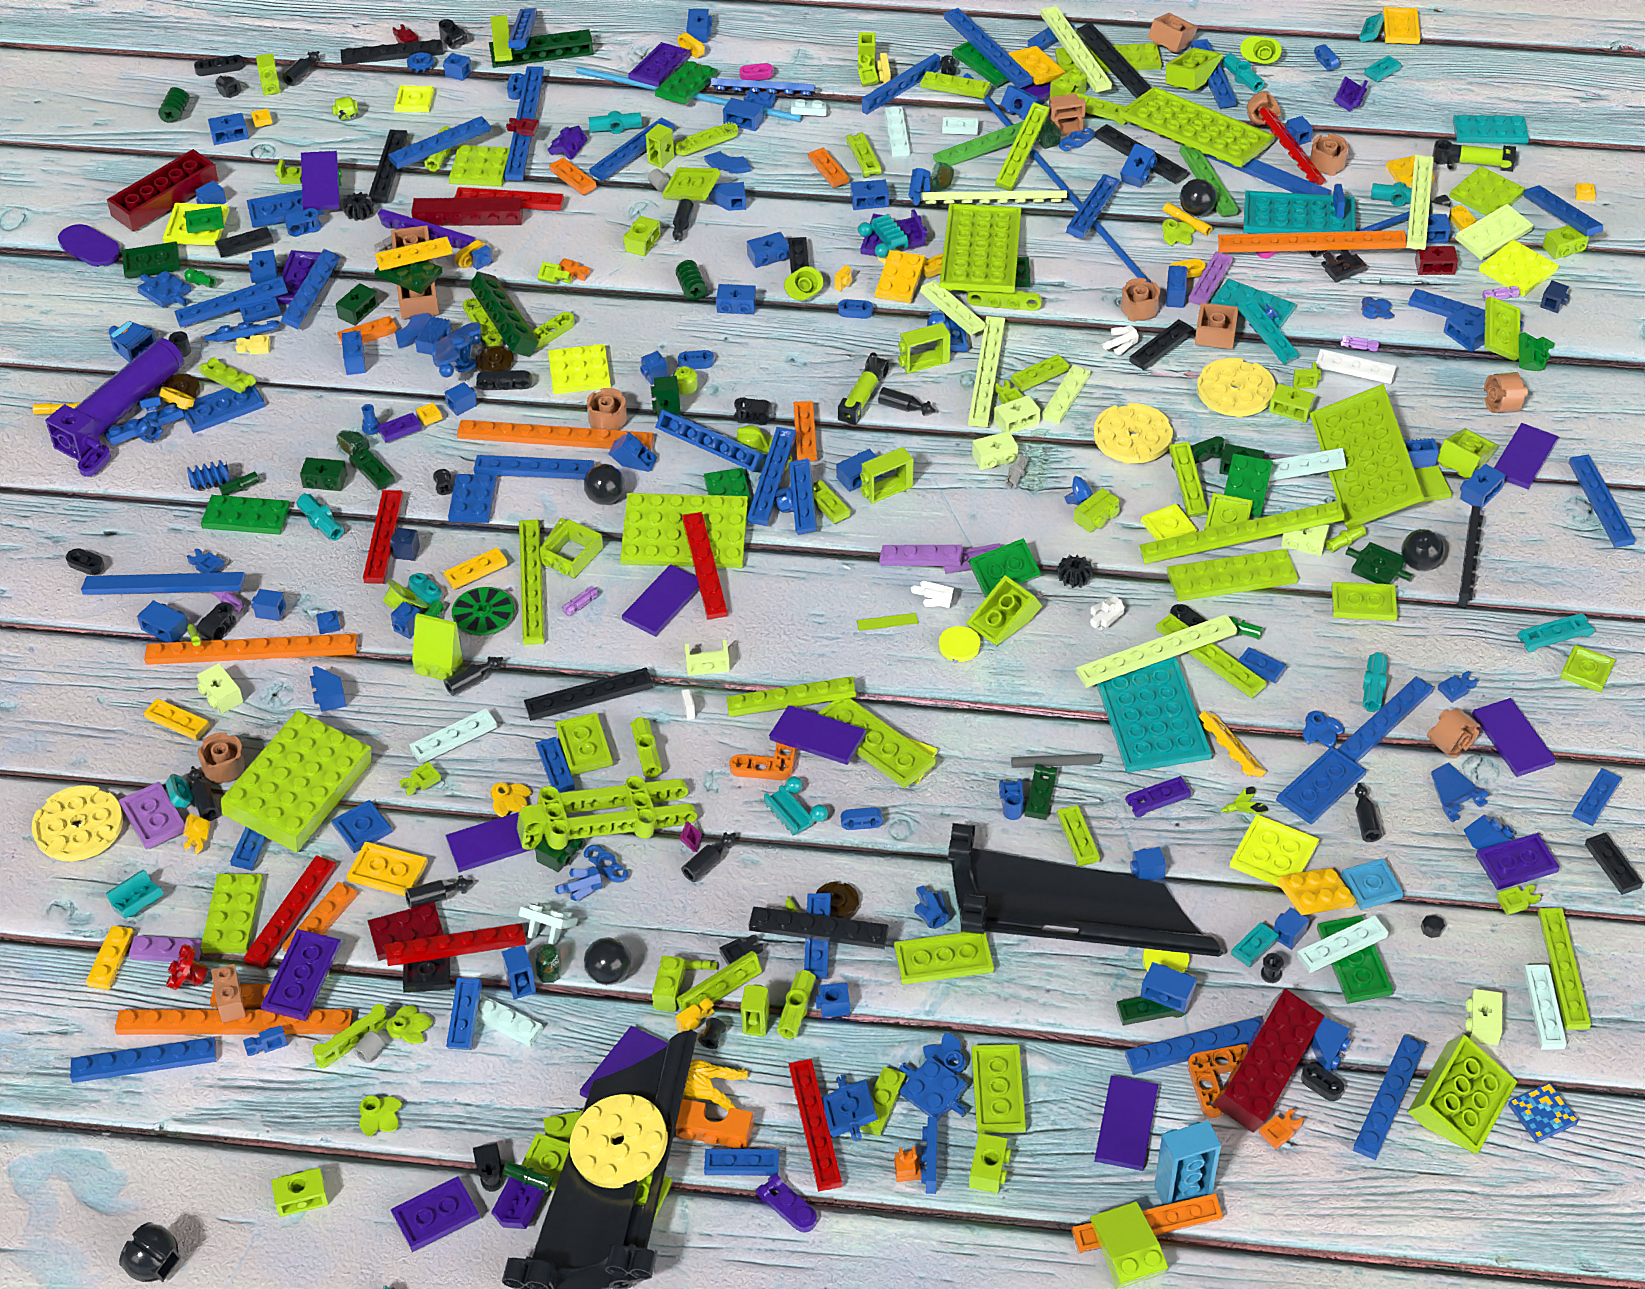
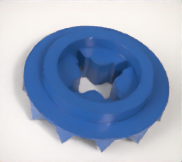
M415 53L407 59V66L411 71L425 72L426 69L430 70L434 66V58L428 53Z

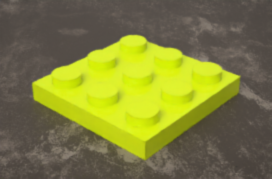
M175 203L163 235V242L177 241L178 244L215 245V241L220 240L223 228L188 234L185 211L221 206L225 225L229 206Z
M1512 240L1483 262L1479 267V271L1508 288L1518 286L1519 294L1525 297L1558 271L1559 265L1521 243Z
M605 344L548 350L553 394L611 388Z
M1256 814L1232 857L1229 867L1280 887L1277 880L1281 875L1304 872L1318 845L1319 839Z

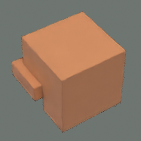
M1077 94L1049 97L1050 110L1048 121L1055 137L1066 136L1073 131H1083V120L1081 117H1085V100L1079 99Z

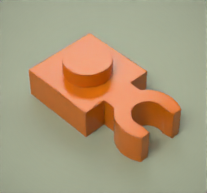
M563 258L558 264L561 267V271L569 272V276H572V278L575 276L579 280L585 281V274L590 275V268L587 266L580 267L579 262Z
M1289 1109L1285 1113L1284 1119L1276 1115L1259 1128V1134L1275 1150L1293 1137V1130H1297L1302 1126V1117L1297 1121L1290 1119L1294 1115L1293 1109Z

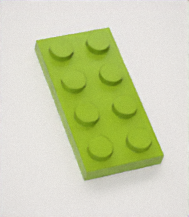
M217 873L200 947L202 953H247L263 883L262 874Z
M963 932L894 942L902 985L994 972L986 932H984V935Z
M1019 1044L971 1046L977 1133L1025 1132L1026 1123Z

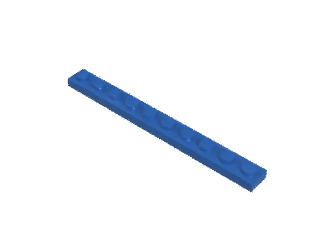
M527 66L516 117L518 121H521L522 118L535 120L544 77V67ZM513 131L505 180L523 181L532 136L517 134V131Z

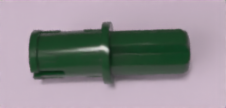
M254 471L242 477L237 476L235 480L220 485L219 490L222 495L226 496L239 490L242 492L245 488L260 483V480Z
M508 1161L504 1166L503 1174L523 1182L524 1186L531 1185L548 1192L552 1185L553 1177L534 1171L533 1167L526 1168L511 1161Z

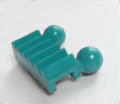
M890 214L872 219L871 224L863 222L858 226V233L862 237L869 236L872 231H875L884 242L875 247V254L879 258L887 257L889 250L895 251V247L901 245L905 248L908 247L907 235H904L903 230L901 231L899 226L897 227V223L893 221V218H890Z
M796 776L789 777L785 785H780L779 791L774 794H764L766 807H770L772 813L775 812L776 818H780L782 825L785 824L786 829L791 831L792 836L813 825L814 821L822 822L828 816L827 808L821 804L813 806L810 814H808L790 794H796L802 789V781Z

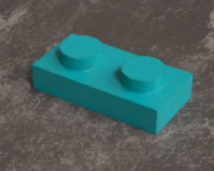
M1382 13L1366 19L1359 36L1362 43L1377 38L1384 21Z
M1388 55L1365 68L1364 75L1378 82L1399 70L1401 62Z
M1260 922L1232 949L1231 955L1250 968L1278 941L1279 934Z

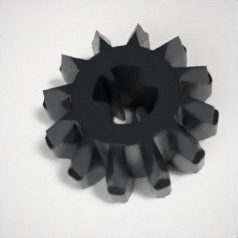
M354 192L353 195H347V198L343 199V211L348 216V219L354 218L355 221L358 219L363 221V218H369V215L373 214V200L367 193L362 194L360 192L356 194Z
M1069 554L1067 558H1062L1057 568L1059 581H1063L1064 586L1071 585L1072 588L1074 586L1081 588L1083 584L1087 585L1092 577L1091 562L1086 560V556L1080 558L1078 554L1076 557Z

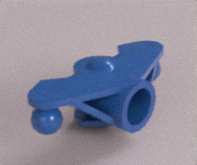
M480 323L466 324L434 343L432 349L433 362L436 367H439L441 376L448 378L453 375L454 369L457 372H465L476 367V361L470 358L472 345H477L482 340Z

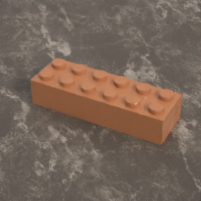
M428 226L391 230L393 249L430 241ZM432 259L425 260L430 263H433ZM435 281L422 294L397 285L402 319L424 313H429L430 316L439 314Z

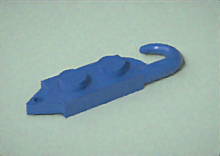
M278 320L267 321L265 325L241 322L238 323V326L233 327L224 325L215 330L216 332L205 335L204 338L205 341L217 340L221 342L275 330L280 326V322Z

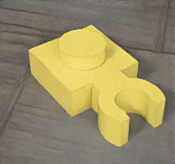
M254 335L250 336V339L237 338L238 345H236V350L238 353H243L249 350L250 354L269 353L270 336Z

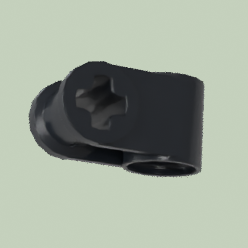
M443 19L439 21L440 39L449 48L454 49L458 44L467 43L468 39L465 31L459 28L452 20Z
M745 397L735 400L734 407L736 412L734 420L736 422L766 425L769 422L772 409L769 401Z
M227 602L217 604L210 613L200 620L197 632L211 640H221L236 624V619L232 615V605Z
M497 1142L473 1147L474 1159L483 1189L489 1192L499 1190L503 1185V1176Z

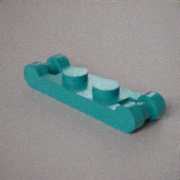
M1580 613L1523 629L1518 632L1517 637L1520 642H1524V648L1527 652L1531 653L1540 647L1583 635L1584 637L1591 636L1595 629L1591 624L1587 623L1588 619L1586 616Z

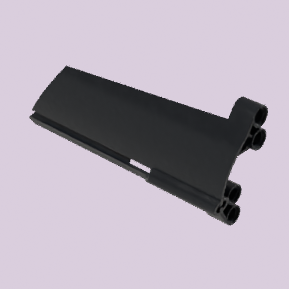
M952 824L948 860H951L961 932L983 935L984 932H994L1216 957L1223 955V951L1217 941L1210 935H1203L1176 903L1164 883L973 848L975 825ZM1043 925L1077 928L1079 930L1078 933L1042 930Z
M690 1029L689 1031L677 1033L668 1041L665 1048L623 1070L594 1080L582 1111L583 1114L598 1101L620 1094L642 1097L650 1101L659 1110L666 1125L668 1140L665 1153L653 1171L646 1203L638 1205L635 1202L639 1181L637 1180L623 1184L624 1187L620 1188L600 1187L586 1180L574 1165L569 1148L532 1257L526 1256V1259L508 1257L502 1277L504 1285L513 1289H628L632 1287L633 1282L652 1278L658 1252L656 1249L654 1252L647 1249L697 1039V1032ZM624 1136L613 1139V1145L621 1144L624 1141Z

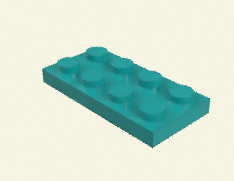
M1453 116L1457 143L1528 144L1529 136L1524 116Z
M1229 278L1211 299V304L1238 307L1241 303L1254 298L1264 311L1267 309L1266 304L1275 309L1279 318L1275 316L1272 319V322L1279 330L1296 307V304ZM1238 310V316L1245 318L1243 314Z

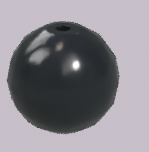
M1204 179L1188 181L1182 187L1179 195L1181 207L1192 216L1208 214L1215 207L1217 201L1214 186Z
M610 464L596 465L586 473L584 491L587 497L596 504H612L622 496L624 478L621 472Z
M1418 529L1411 532L1402 543L1401 554L1410 568L1417 571H1428L1435 568L1441 562L1444 556V545L1441 538L1435 532L1429 529Z
M611 937L599 938L591 943L585 951L584 969L588 976L598 984L606 986L617 984L630 971L631 953L627 946L618 939Z

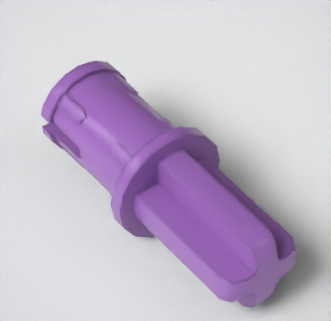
M233 591L211 592V594L219 598L221 603H230L236 612H239L244 607V603L234 596Z

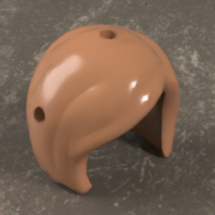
M1268 91L1258 92L1248 101L1247 115L1254 124L1265 125L1261 119L1263 116L1259 112L1263 106L1273 111L1277 117L1281 116L1282 112L1279 104Z

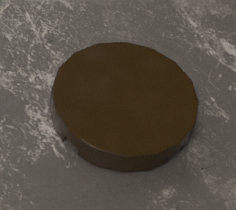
M502 346L486 347L482 350V353L477 354L476 366L480 372L510 371L514 366V356L509 349L506 350Z
M186 373L172 375L168 378V381L163 382L161 387L176 389L193 398L200 394L198 379Z
M829 882L821 886L816 892L830 893V917L851 919L859 909V895L856 889L847 883Z

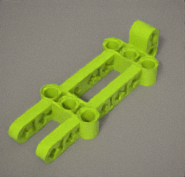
M630 776L626 779L625 785L563 793H559L552 786L542 787L539 791L537 804L525 806L520 810L517 831L522 847L526 850L535 849L542 840L543 834H545L547 843L551 848L560 850L566 847L570 839L634 832L638 837L647 839L653 835L654 829L685 825L687 821L693 823L697 819V813L692 804L653 807L652 803L679 800L686 797L688 788L683 779L645 783L639 776ZM624 806L627 811L573 818H567L566 816L567 813Z

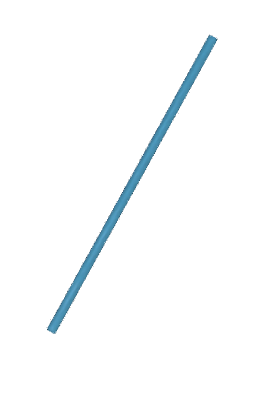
M577 67L576 69L577 74L650 90L658 88L630 80L624 76ZM701 93L692 98L726 106L729 99ZM763 107V114L797 122L802 120V115Z

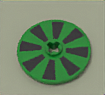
M478 587L468 590L460 595L452 606L453 622L457 623V627L465 633L477 636L490 635L502 630L511 622L514 616V604L510 596L504 591L493 587Z

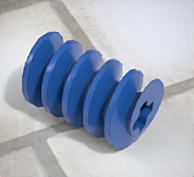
M218 460L217 467L213 462H210V468L204 463L202 470L195 465L194 472H192L190 467H187L191 489L194 486L196 491L199 490L200 484L204 489H207L208 482L212 487H215L216 481L220 485H223L224 479L227 483L231 481L227 462L224 465L221 460Z

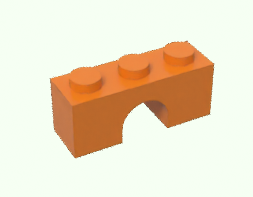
M682 1099L675 1128L676 1136L684 1140L704 1141L709 1145L719 1144L728 1146L731 1149H747L754 1126L753 1112L729 1108L725 1119L719 1122H711L706 1119V1103Z

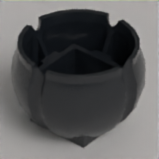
M147 1222L133 1232L132 1236L134 1239L132 1241L128 1240L125 1243L120 1254L119 1265L130 1277L137 1281L154 1282L160 1280L164 1282L181 1258L178 1244L168 1229L162 1225Z

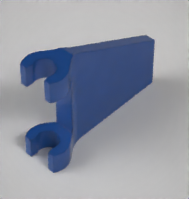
M1449 762L1431 771L1443 811L1451 822L1460 819V816L1457 814L1461 811L1459 804L1470 798H1473L1479 807L1488 803L1484 798L1489 796V793L1485 789L1476 787Z

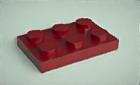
M435 902L367 920L378 961L386 959L384 944L444 935Z

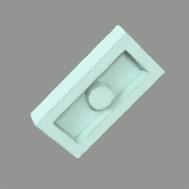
M803 99L791 100V114L826 116V103L820 100H814L813 102Z
M943 117L942 133L977 135L978 118Z

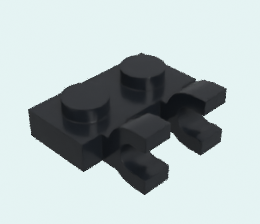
M1338 250L1341 254L1336 257L1338 261L1334 259L1330 252L1323 254V258L1326 261L1321 262V265L1334 282L1366 271L1367 264L1357 254L1351 255L1348 250Z

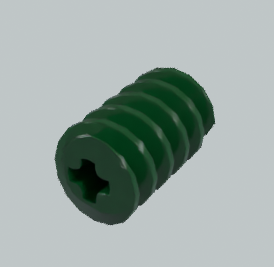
M177 87L169 89L158 110L161 120L170 123L180 119L190 99L186 91Z
M684 260L679 263L675 273L685 297L689 300L703 298L707 293V287L696 262Z

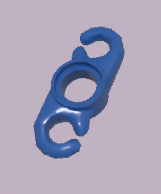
M1084 128L1083 131H1073L1060 141L1059 148L1063 151H1070V148H1080L1093 139L1095 132L1091 128Z
M590 845L585 849L584 857H589V861L595 864L600 874L616 883L626 880L628 870H623V866L616 862L615 856L612 853L607 852L600 845ZM589 852H598L596 856L589 857ZM604 860H609L612 862V864L608 867H603L600 865V863ZM623 870L622 876L614 875L616 871Z

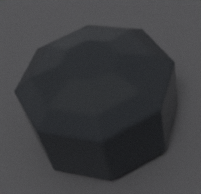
M1435 914L1425 916L1421 923L1423 934L1430 938L1440 937L1445 928L1443 919Z

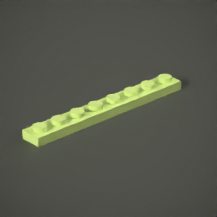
M1053 6L1041 9L1042 18L1078 69L1087 75V81L1095 93L1111 89V81L1059 8Z
M1415 155L1406 248L1425 250L1433 168V157Z
M1067 191L921 193V200H926V204H936V200H943V203H954V200H961V203H972V199H979V203H990V199H997V203H1008V199H1015V202H1026V199H1033V202H1044V198H1051V202H1062V198H1067Z
M986 316L968 426L988 428L1005 326V318Z
M1225 614L1076 668V674L1087 688L1235 635L1237 628L1228 615Z

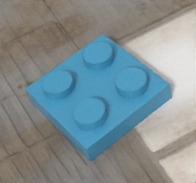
M1384 858L1342 870L1341 876L1357 900L1356 903L1360 910L1402 899L1403 891Z

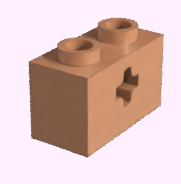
M235 964L211 969L217 1007L222 1023L245 1018L246 1014L240 980Z

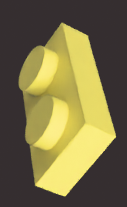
M880 53V60L877 61L879 81H882L883 85L890 81L891 77L887 53Z

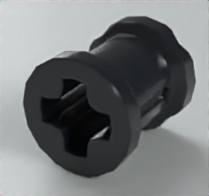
M951 55L942 57L940 59V65L942 66L941 74L954 76L956 74L955 59Z
M447 469L435 471L433 479L436 482L435 488L439 495L450 494L453 491V485L450 482V471Z
M1269 953L1263 958L1264 967L1261 969V977L1267 983H1277L1282 976L1281 969L1284 966V960L1277 953Z
M710 1017L707 1019V1027L704 1033L699 1036L698 1041L708 1049H717L719 1045L718 1039L721 1033L725 1032L726 1024L720 1019Z

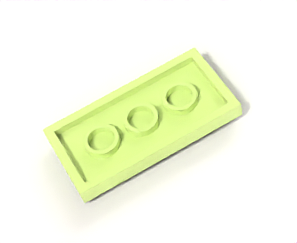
M1506 204L1457 233L1455 239L1482 261L1512 240H1517L1532 231L1534 225Z

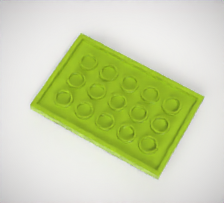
M627 493L620 557L621 565L669 566L671 564L673 566L694 567L682 522V515L702 512L716 567L743 568L748 496Z

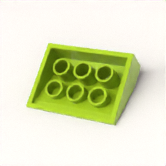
M1463 1034L1447 1042L1407 1112L1426 1129L1477 1154L1510 1097L1517 1081Z

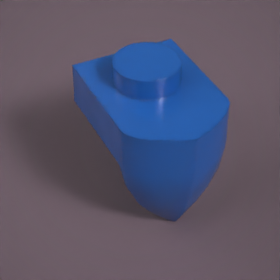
M1075 476L1072 484L1073 492L1064 496L1067 504L1075 503L1079 505L1092 496L1093 492L1084 479Z

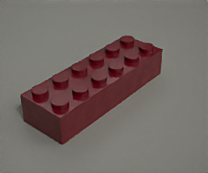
M192 149L109 197L107 203L110 214L114 219L134 232L174 208L175 203H183L196 195V189L211 181L218 182L216 166L209 159Z
M1284 988L1273 999L1213 1105L1254 1133L1266 1121L1325 1015Z

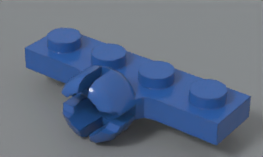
M942 310L931 311L929 315L932 316L927 319V326L943 322L950 333V351L967 352L968 343L965 330Z
M170 404L157 412H149L142 418L131 419L122 426L111 427L109 431L104 432V435L111 446L136 436L140 437L144 442L152 443L153 438L156 441L160 438L162 434L161 426L183 418L184 414L182 409L177 407V404Z
M807 458L789 462L791 485L776 492V497L779 496L776 499L777 506L782 513L794 511L795 529L798 535L817 531L810 460Z

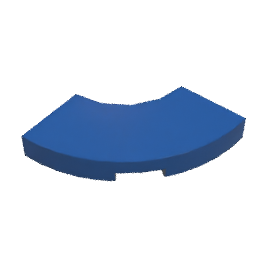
M721 151L704 156L705 162L712 168H718L719 171L722 169L735 174L751 171V166L744 156L730 157Z
M429 313L411 316L407 326L395 331L398 348L407 347L415 343L417 336L430 317Z

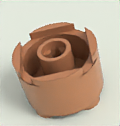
M1328 134V137L1319 135L1313 140L1310 160L1320 172L1334 176L1345 167L1349 148L1346 140L1335 134Z
M1135 278L1126 282V285L1122 288L1121 310L1128 317L1129 321L1136 322L1138 320L1152 319L1157 316L1160 297L1159 286L1153 281L1152 283L1146 282L1144 278Z
M1518 372L1489 375L1484 384V391H1487V397H1484L1485 404L1490 412L1503 413L1521 410L1528 390L1525 385L1523 386Z
M602 388L601 392L595 393L594 391L588 396L587 411L590 427L592 429L620 430L627 421L626 399L622 396V393L614 388Z
M1454 708L1451 711L1445 709L1439 715L1440 721L1429 730L1427 737L1431 743L1454 759L1460 756L1458 752L1461 749L1466 751L1473 744L1479 734V730L1476 728L1480 727V725L1459 708Z
M224 732L212 734L203 740L202 746L198 748V757L203 773L215 785L232 781L240 777L245 771L246 759L239 738L234 735L232 737Z

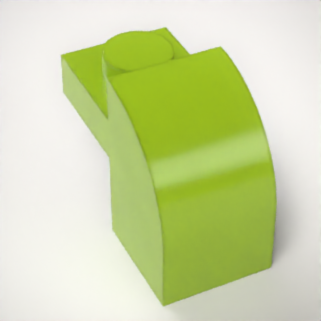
M859 32L858 58L861 59V62L865 63L869 55L871 59L870 66L875 65L876 32Z

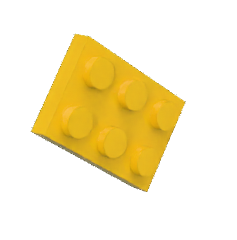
M1383 7L1385 43L1419 44L1420 31L1417 8Z
M1037 46L1009 52L1008 54L1033 77V82L1037 85L1054 81L1066 73Z
M889 250L875 291V298L911 303L926 261L925 255Z
M365 842L346 877L348 882L405 896L406 888L417 885L428 861L426 857Z
M1333 868L1281 875L1277 880V883L1300 915L1353 907L1357 901Z

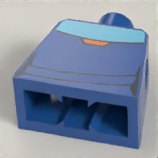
M131 321L126 322L121 327L113 325L109 329L113 349L128 362L132 361L156 341L153 329Z

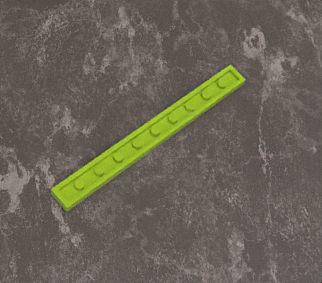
M1339 501L1140 544L1139 550L1144 564L1342 521L1344 520V512Z

